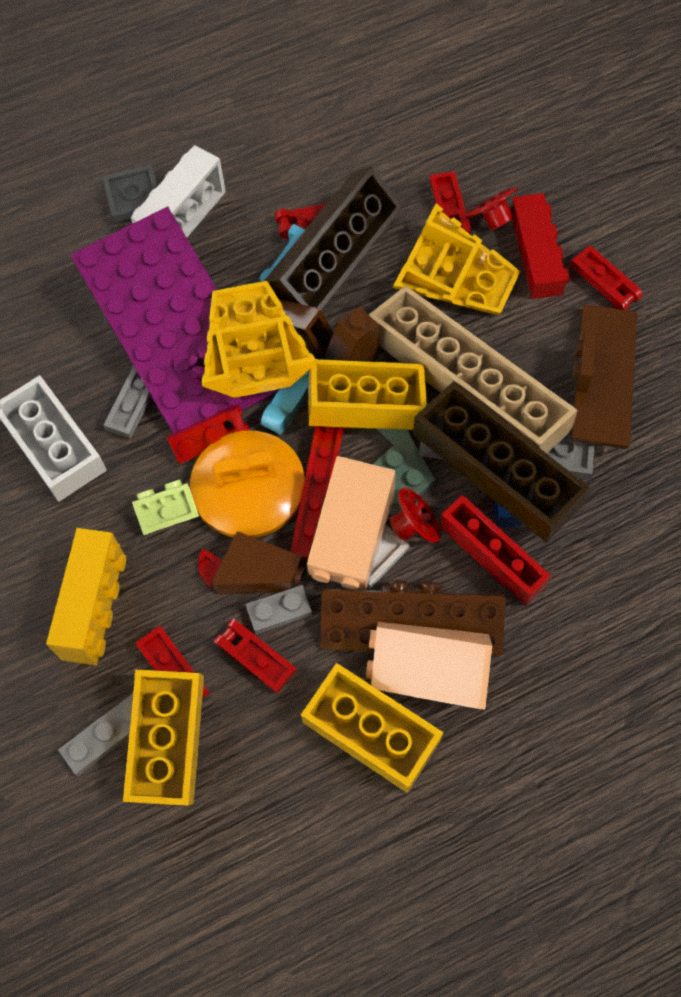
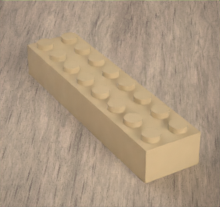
M407 286L403 287L369 314L378 323V345L401 363L424 364L425 381L440 393L453 381L456 382L545 453H548L572 431L577 409Z

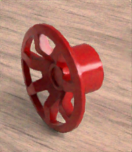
M511 187L482 202L470 210L466 217L469 218L482 213L490 230L506 224L514 218L506 198L513 194L517 187Z
M408 487L401 488L398 492V499L402 509L390 517V524L396 535L403 541H408L419 533L429 542L436 543L441 538L440 527L429 505L414 490ZM424 507L428 513L423 514L421 512L422 508Z

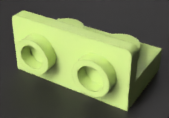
M181 480L165 484V491L154 494L153 489L136 494L138 500L133 501L132 504L143 535L199 516L188 483L182 484Z

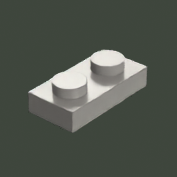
M302 585L246 604L255 634L312 616V611Z

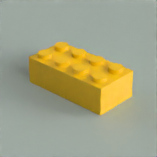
M315 359L316 365L309 370V426L413 430L415 416L427 406L424 364Z
M82 528L76 529L46 645L61 661L97 666L98 658L104 655L106 641L103 638L105 630L110 628L113 618V612L110 609L112 601L116 600L119 594L120 585L117 582L119 573L123 572L126 566V555L111 532Z
M338 663L334 665L301 714L303 724L406 793L411 789L443 736L442 731Z
M135 670L123 802L186 806L194 804L204 676L202 674Z

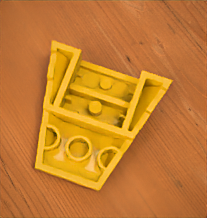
M436 203L393 288L401 290L407 286L418 295L500 315L520 271L495 250L492 249L490 251L482 245V240L475 234L471 236L461 228L462 224L454 217L450 219L442 212L443 208Z
M267 281L212 291L209 317L210 327L207 334L208 345L204 360L205 370L202 377L203 387L237 398L291 387L316 365L314 356L307 350L303 338L296 332L293 322L283 311L282 304Z

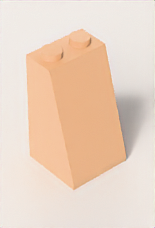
M340 456L336 457L307 562L308 574L312 575L313 579L328 583L329 580L341 583L342 587L349 590H358V588L366 590L395 495V470Z
M378 622L377 630H371L369 648L375 649L374 661L368 660L366 679H372L371 686L380 691L485 710L492 643L489 634Z

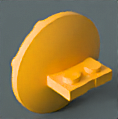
M239 431L221 437L219 441L211 443L200 454L191 473L190 491L199 516L209 527L233 538L237 531L253 538H259L282 528L298 511L305 481L304 470L297 454L280 438L260 431Z

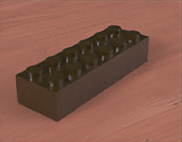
M372 167L354 171L264 281L269 283L278 299L322 310L398 214L402 205Z
M453 381L414 418L413 435L545 543L585 504L591 489L587 484Z

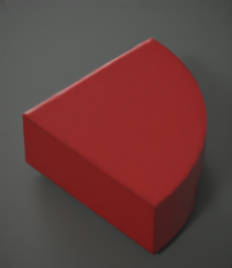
M202 548L198 557V569L203 582L212 589V581L223 560Z

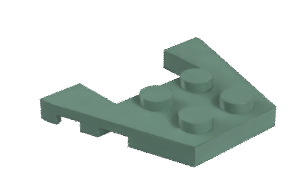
M376 428L393 444L385 454L372 464L395 470V495L388 515L390 519L392 515L402 509L398 499V492L401 488L408 487L422 496L435 484V479L423 457L419 456V450L407 430Z

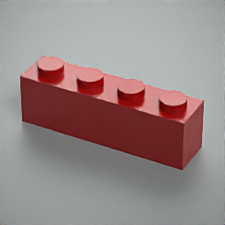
M544 193L513 197L511 212L514 218L512 219V224L531 300L563 295L565 285L569 284V272L567 268L563 267V249L557 245L558 233L556 225L551 222L552 209L550 203H546Z
M462 495L442 513L440 528L525 607L546 588L551 575L466 497Z

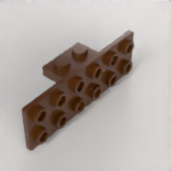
M583 305L580 339L576 341L574 357H578V363L575 362L572 379L576 380L574 408L578 410L571 433V440L574 442L628 449L630 446L637 312Z
M391 580L389 584H383V591L323 589L320 647L326 650L375 651V649L369 648L371 630H377L378 622L489 634L492 643L491 655L501 656L503 654L506 599L504 595L444 593L443 586H437V583L433 581H421L419 585H407V582L403 580Z

